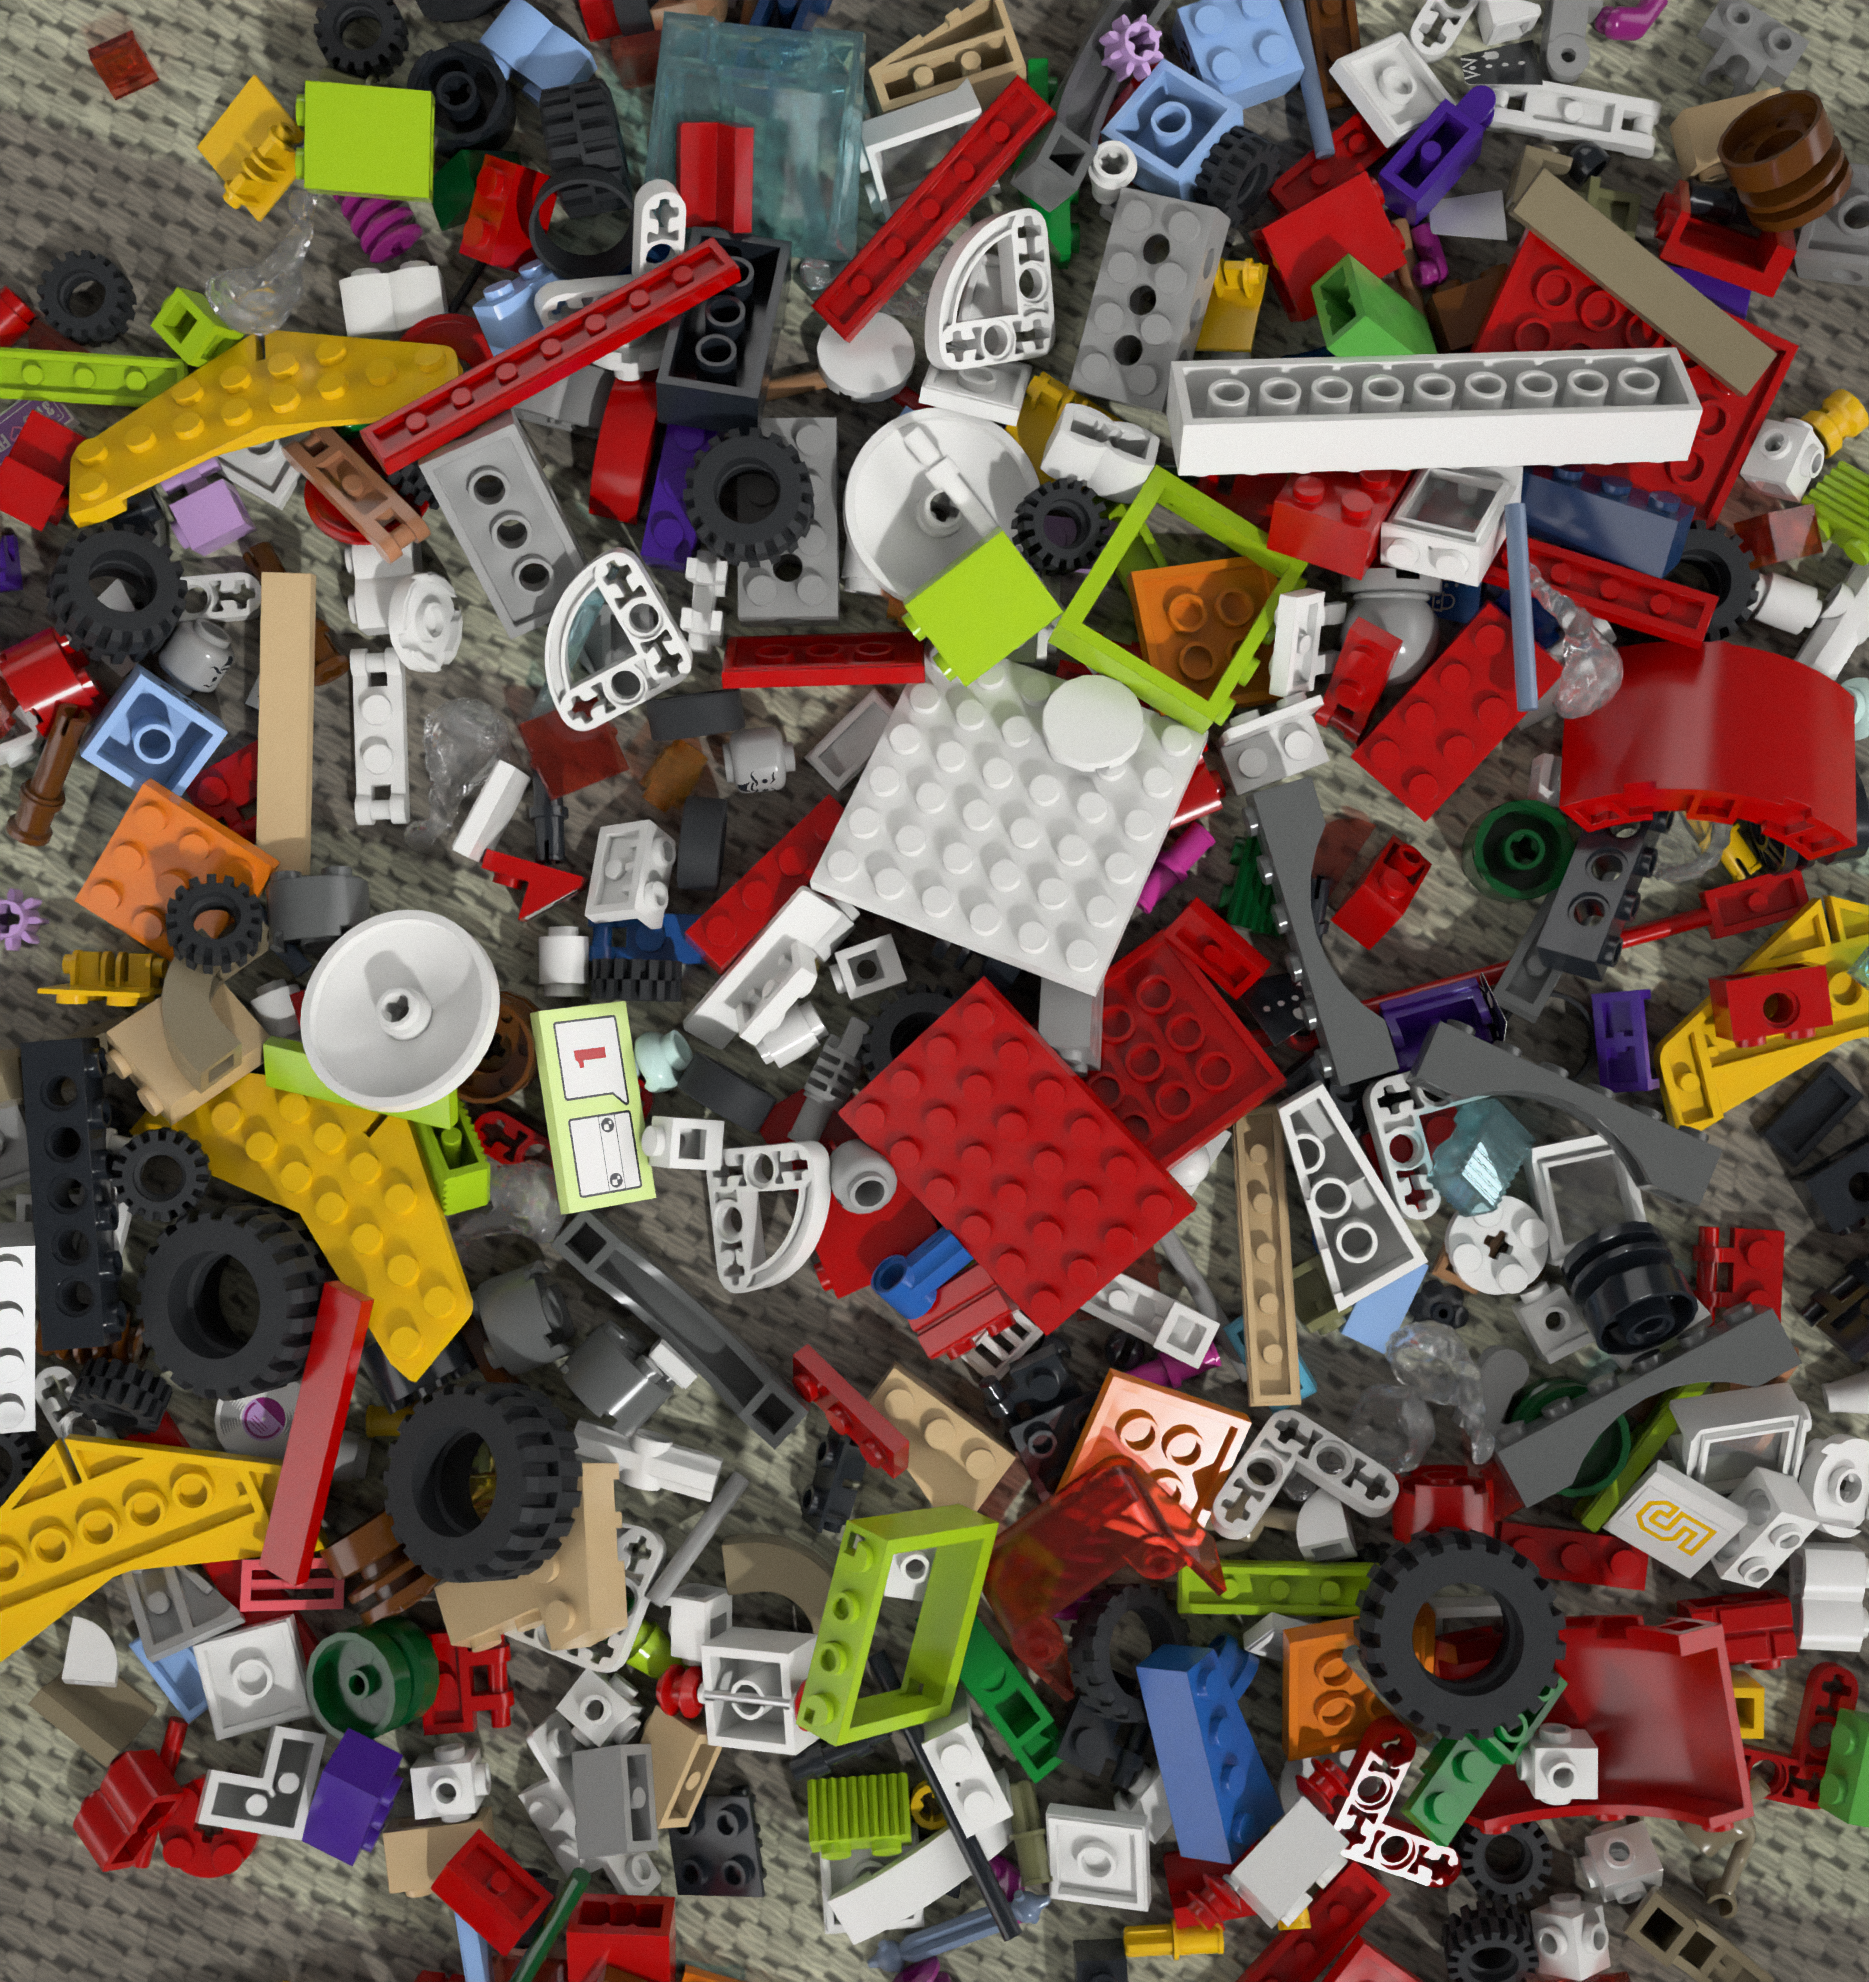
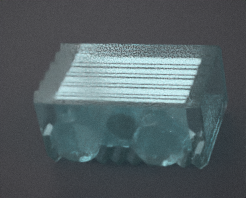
M1497 1098L1481 1102H1469L1457 1112L1454 1117V1122L1457 1126L1451 1137L1435 1149L1432 1155L1435 1164L1426 1177V1182L1433 1184V1189L1438 1190L1439 1195L1446 1197V1202L1451 1203L1452 1208L1458 1210L1459 1215L1465 1218L1493 1213L1498 1209L1497 1205L1503 1201L1501 1197L1507 1193L1506 1189L1511 1186L1510 1182L1515 1179L1514 1174L1519 1171L1518 1167L1524 1163L1523 1159L1528 1156L1527 1152L1532 1149L1531 1145L1536 1141L1535 1137Z

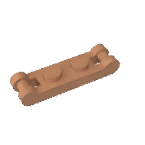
M331 427L309 430L311 434L301 441L297 442L293 439L281 448L283 455L297 472H301L360 531L387 563L391 564L403 555L402 549L414 541L419 544L431 535L428 526L419 514ZM396 519L401 525L388 533L383 527Z

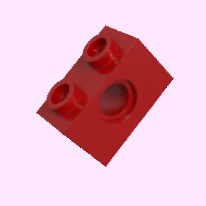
M1805 961L1708 978L1716 1037L1735 1042V1047L1737 1048L1761 1046L1767 1043L1766 1036L1784 1033V1039L1809 1038L1816 1035L1815 1028L1834 1025L1826 965ZM1775 994L1778 999V1008L1776 1013L1767 1019L1763 1011L1764 1002L1770 995Z

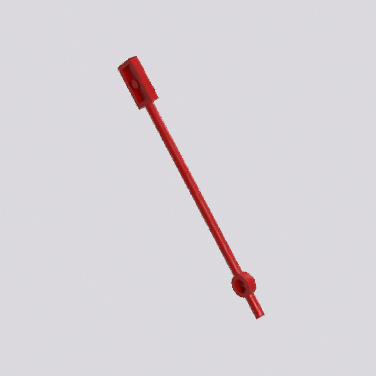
M1795 869L1788 874L1773 876L1767 873L1698 892L1702 906L1700 908L1624 928L1620 935L1623 938L1622 949L1706 926L1708 927L1711 940L1789 920L1809 901L1802 873ZM1510 960L1365 999L1360 1002L1380 1016L1379 1003L1474 977L1479 984L1481 973H1483L1489 986L1495 985L1499 982ZM1263 1028L1249 1031L1262 1048L1274 1045ZM1313 1029L1306 1036L1301 1037L1295 1033L1281 1043H1284V1045L1292 1050L1306 1052L1316 1046L1319 1041L1315 1029Z

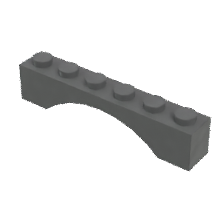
M1172 0L1103 1L1050 104L1056 115L1030 143L1010 181L1012 186L1049 213L1078 190L1098 151V140L1103 122L1121 82L1117 81V73L1113 72L1108 65L1102 66L1101 61L1105 58V46L1099 42L1100 37L1109 31H1113L1112 22L1124 14L1128 17L1131 24L1144 14L1147 16V23L1154 28Z
M1308 776L1252 793L1245 798L1248 807L1242 808V817L1248 835L1250 837L1257 836L1262 855L1256 857L1258 871L1265 886L1271 884L1277 903L1271 905L1273 921L1278 933L1286 932L1291 952L1285 954L1286 964L1293 982L1300 981L1306 1000L1300 1002L1301 1014L1309 1031L1315 1029L1320 1049L1315 1050L1314 1055L1322 1078H1330L1332 1086H1345L1398 1070L1399 1065L1385 1020L1365 1007L1343 985L1327 961L1316 934L1311 909V873L1316 848L1326 823L1312 777Z
M1448 1019L1446 1023L1440 1021L1429 1027L1406 1082L1449 1102L1478 1096L1508 1095L1534 1099L1560 1108L1584 1122L1609 1144L1624 1163L1637 1188L1681 1208L1700 1206L1722 1153V1149L1707 1143L1709 1136L1704 1132L1685 1125H1680L1679 1129H1676L1661 1122L1663 1116L1656 1110L1640 1104H1633L1632 1108L1615 1101L1616 1094L1598 1084L1587 1083L1584 1087L1567 1079L1569 1072L1565 1069L1541 1061L1539 1066L1521 1058L1523 1052L1519 1048L1509 1043L1494 1040L1493 1044L1483 1041L1475 1037L1476 1030L1463 1022Z
M599 1209L581 1211L551 1244L559 1254L589 1281L625 1306L678 1352L724 1399L735 1414L774 1450L809 1413L812 1405L811 1402L809 1403L802 1399L794 1386Z
M1751 1301L1739 1303L1723 1312L1722 1316L1725 1320L1708 1329L1705 1325L1691 1328L1677 1337L1678 1345L1662 1353L1660 1349L1645 1352L1631 1362L1634 1368L1617 1377L1614 1373L1602 1375L1586 1385L1588 1392L1573 1400H1570L1568 1396L1556 1399L1541 1409L1543 1416L1525 1425L1524 1421L1520 1420L1496 1432L1498 1439L1489 1443L1487 1447L1515 1500L1528 1508L1572 1485L1583 1459L1599 1435L1622 1413L1645 1398L1673 1387L1699 1382H1731L1758 1387L1802 1364L1773 1308L1760 1304L1752 1305Z

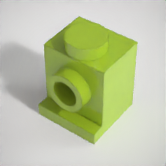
M178 286L173 294L164 300L161 305V311L150 325L188 365L196 367L204 366L240 342L245 335L239 327L233 326L202 293Z

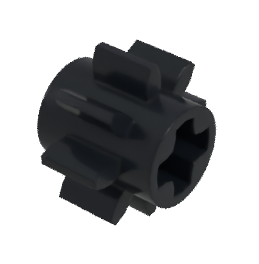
M149 487L127 498V510L107 519L106 522L112 523L114 530L120 531L124 523L135 526V534L143 536L145 531H148L156 536L158 533L154 524H156V521L164 519V513L155 493Z

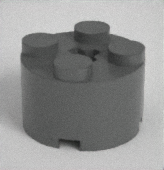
M325 867L321 869V875L302 877V873L299 871H277L271 874V884L266 887L269 948L275 952L288 954L287 944L300 945L302 954L305 955L325 954L347 931L371 918L369 883L361 877L352 876L351 867Z
M540 1260L485 1280L479 1284L477 1291L471 1293L473 1299L472 1313L477 1321L483 1322L488 1340L484 1341V1351L488 1362L493 1369L504 1367L513 1376H518L569 1356L575 1351V1346L567 1345L566 1341L567 1338L575 1336L572 1318L558 1283L548 1286L542 1274L550 1272V1270Z
M608 1320L606 1323H601L563 1362L559 1370L566 1372L563 1376L566 1384L597 1417L600 1418L603 1414L607 1416L612 1415L618 1421L611 1428L619 1434L630 1438L674 1393L673 1388L677 1384L642 1353L648 1346L634 1330L628 1326L622 1330L615 1322Z

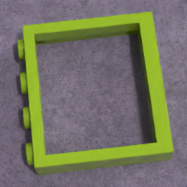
M1156 464L1057 623L1048 642L1099 674L1122 682L1136 697L1181 725L1203 735L1213 722L1222 726L1236 704V701L1229 697L1237 683L1245 687L1256 671L1260 660L1253 655L1259 645L1263 643L1269 646L1275 638L1276 626L1274 615L1279 604L1280 594L1305 588L1308 581L1302 578L1301 575L1308 562L1266 549L1268 533ZM1156 503L1161 504L1280 578L1208 700L1200 697L1083 624L1086 616Z
M961 1504L847 1520L795 1724L836 1747L948 1717L952 1708L999 1522ZM856 1534L864 1537L865 1541H859L856 1549H854ZM937 1547L901 1689L857 1699L893 1555ZM920 1683L924 1684L922 1693L918 1691Z

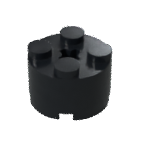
M461 41L447 43L448 47L434 52L431 49L422 54L410 71L406 89L431 91L435 97L434 149L449 159H452L461 149L500 151L513 133L517 114L515 99L495 59L481 47Z
M460 1330L417 1382L408 1380L390 1364L378 1342L364 1348L361 1354V1363L389 1415L415 1402L416 1399L412 1392L416 1391L421 1400L425 1395L432 1394L438 1387L450 1382L446 1374L450 1373L453 1380H456L479 1367Z

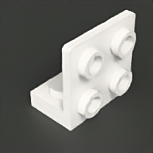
M1305 691L1293 694L1277 701V706L1269 709L1270 714L1260 717L1258 709L1230 719V723L1223 727L1225 732L1216 740L1215 744L1236 797L1330 761L1312 715L1324 705L1321 694L1307 699Z

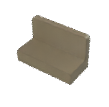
M62 1669L55 1679L37 1692L28 1705L107 1768L118 1755L127 1749L157 1711V1705L120 1675H118L117 1688L65 1684L62 1680Z

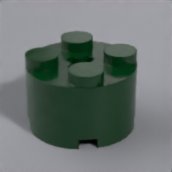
M1515 800L1494 807L1481 814L1468 828L1462 843V870L1471 884L1480 893L1498 902L1518 903L1544 896L1561 885L1575 851L1574 842H1572L1567 828L1568 824L1557 810L1537 800ZM1517 842L1521 844L1519 852L1525 856L1524 859L1519 861L1513 859L1514 852L1510 850V845Z

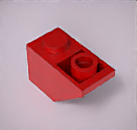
M1393 834L1345 895L1330 920L1366 949L1370 950L1404 915L1432 864L1423 858L1415 847L1405 844Z

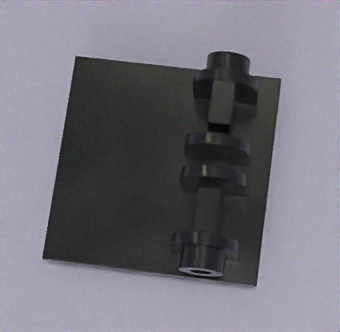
M1100 1387L1008 1427L1046 1513L1055 1510L1052 1504L1053 1496L1101 1390Z
M749 1785L732 1787L730 1789L731 1795H701L688 1827L668 1828L678 1895L765 1896L763 1879L767 1877V1870L762 1866L760 1848L763 1846L761 1838H757V1834L761 1831L760 1824L755 1823L754 1803L757 1799L756 1794L750 1793Z

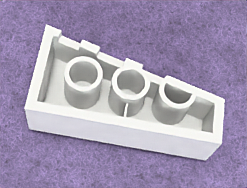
M1318 1080L1276 1104L1338 1312L1427 1263V1258L1323 1083Z

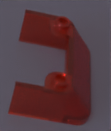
M1112 1455L1102 1459L995 1537L982 1587V1592L1016 1656L1066 1702L1075 1697L1070 1676V1662H1068L1067 1643L1063 1640L1061 1627L1052 1617L1129 1563L1144 1577L1164 1579L1174 1575L1188 1565L1218 1596L1227 1591L1215 1539L1135 1460L1123 1455Z

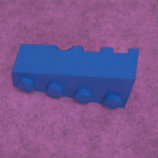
M1162 1644L1136 1666V1671L1180 1855L1182 1857L1232 1865L1284 1814V1811L1215 1649Z

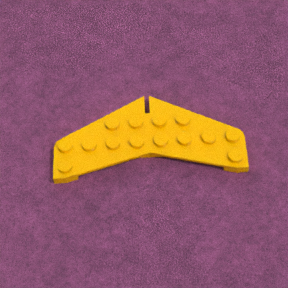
M264 329L265 359L263 360L262 345L254 332L96 437L80 443L70 462L69 515L78 528L100 523L126 511L127 498L212 457L320 427L374 423L462 375V366L455 351L445 345Z
M1823 895L1833 938L1830 941L1821 898L1813 897L1732 973L1805 961L1826 965L1834 1025L1815 1028L1816 1035L1809 1038L1784 1039V1033L1766 1036L1767 1043L1764 1045L1737 1048L1735 1047V1042L1716 1037L1711 997L1709 995L1657 1044L1653 1059L1670 1126L1679 1129L1680 1125H1685L1702 1131L1724 1118L1723 1114L1842 1043L1862 1037H1869V905ZM1775 994L1770 995L1764 1002L1763 1011L1767 1019L1772 1017L1778 1008V999Z
M248 1073L172 1126L161 1113L153 1116L147 1110L129 1131L134 1136L150 1129L155 1130L168 1127L174 1131L182 1130L189 1133L188 1137L193 1140L197 1139L202 1145L200 1148L204 1154H208L210 1160L208 1167L211 1170L212 1176L299 1213L339 1280L343 1284L374 1299L368 1327L390 1364L408 1380L417 1382L469 1319L473 1310V1299L413 1121L266 1086L265 1075Z
M70 1433L64 1438V1441L81 1477V1480H79L60 1437L0 1508V1662L115 1576L131 1570L261 1557L283 1459ZM322 1524L315 1552L324 1549L329 1543Z

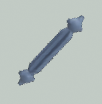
M1017 1890L1013 1895V1901L1008 1902L1017 1920L1023 1923L1036 1924L1040 1919L1041 1910L1051 1903L1049 1895H1036L1031 1891ZM985 1906L909 1934L901 1943L895 1940L886 1941L883 1939L878 1943L877 1953L867 1963L869 1968H882L887 1972L896 1971L900 1973L904 1970L905 1961L919 1962L999 1933V1930L988 1907Z

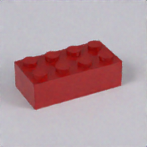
M1488 599L1351 752L1350 757L1424 822L1438 810L1528 713V711H1517L1511 618ZM1534 639L1539 701L1567 670L1563 663Z

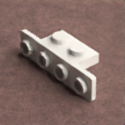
M800 886L683 1020L684 1030L717 1049L725 1048L738 1032L739 1037L756 1046L768 1032H773L780 1026L786 1011L798 998L805 997L812 990L817 978L812 948L841 917L840 907L807 886Z
M559 1711L551 1714L526 1736V1742L548 1777L530 1785L518 1797L568 1878L576 1867L584 1868L589 1873L603 1868L619 1895L648 1896L661 1882V1876L646 1852L578 1859L575 1837V1800L572 1785V1752L584 1749L580 1742L571 1734L570 1731L572 1729L565 1717Z

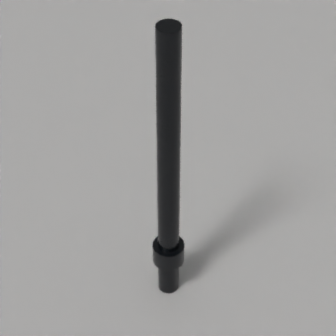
M885 1649L867 1658L883 1693L901 1689L902 1684ZM918 1724L901 1729L1004 1942L1013 1939L1021 1934L1022 1930L976 1835L974 1834L966 1838L921 1745L924 1742V1729L922 1725Z

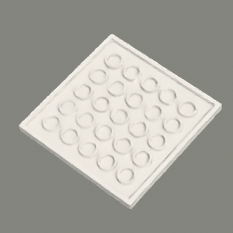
M928 639L924 647L925 683L906 684L810 879L811 889L1096 997L1208 741L1209 731L1207 730L1202 735L1181 725L1169 716L1160 717L1159 713L1142 707L1143 735L1135 753L1120 766L1111 769L1107 766L1096 768L1095 772H1082L1059 761L1049 751L1043 734V709L1051 693L1067 680L1004 658L965 687L958 676L950 682L932 658L939 651Z

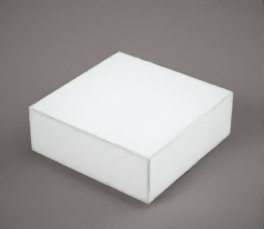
M661 1337L651 1346L649 1359L682 1389L683 1387L686 1389L697 1378L698 1372Z

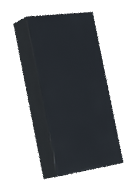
M1823 1062L1756 1133L1791 1167H1797L1858 1104L1864 1095L1829 1062Z

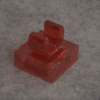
M133 30L87 50L90 61L115 101L160 81L155 66Z

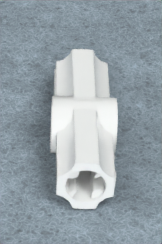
M1854 562L1843 582L1838 583L1825 598L1828 601L1827 606L1823 611L1821 610L1817 619L1818 622L1794 658L1795 661L1823 673L1834 681L1847 663L1855 647L1862 644L1869 637V563L1861 566Z
M583 1417L578 1420L574 1430L579 1446L578 1449L574 1450L576 1461H582V1463H619L620 1479L618 1480L628 1486L648 1491H658L660 1488L711 1502L724 1458L697 1449L673 1444L672 1438L655 1431L639 1428L629 1438L616 1432L611 1428V1425Z

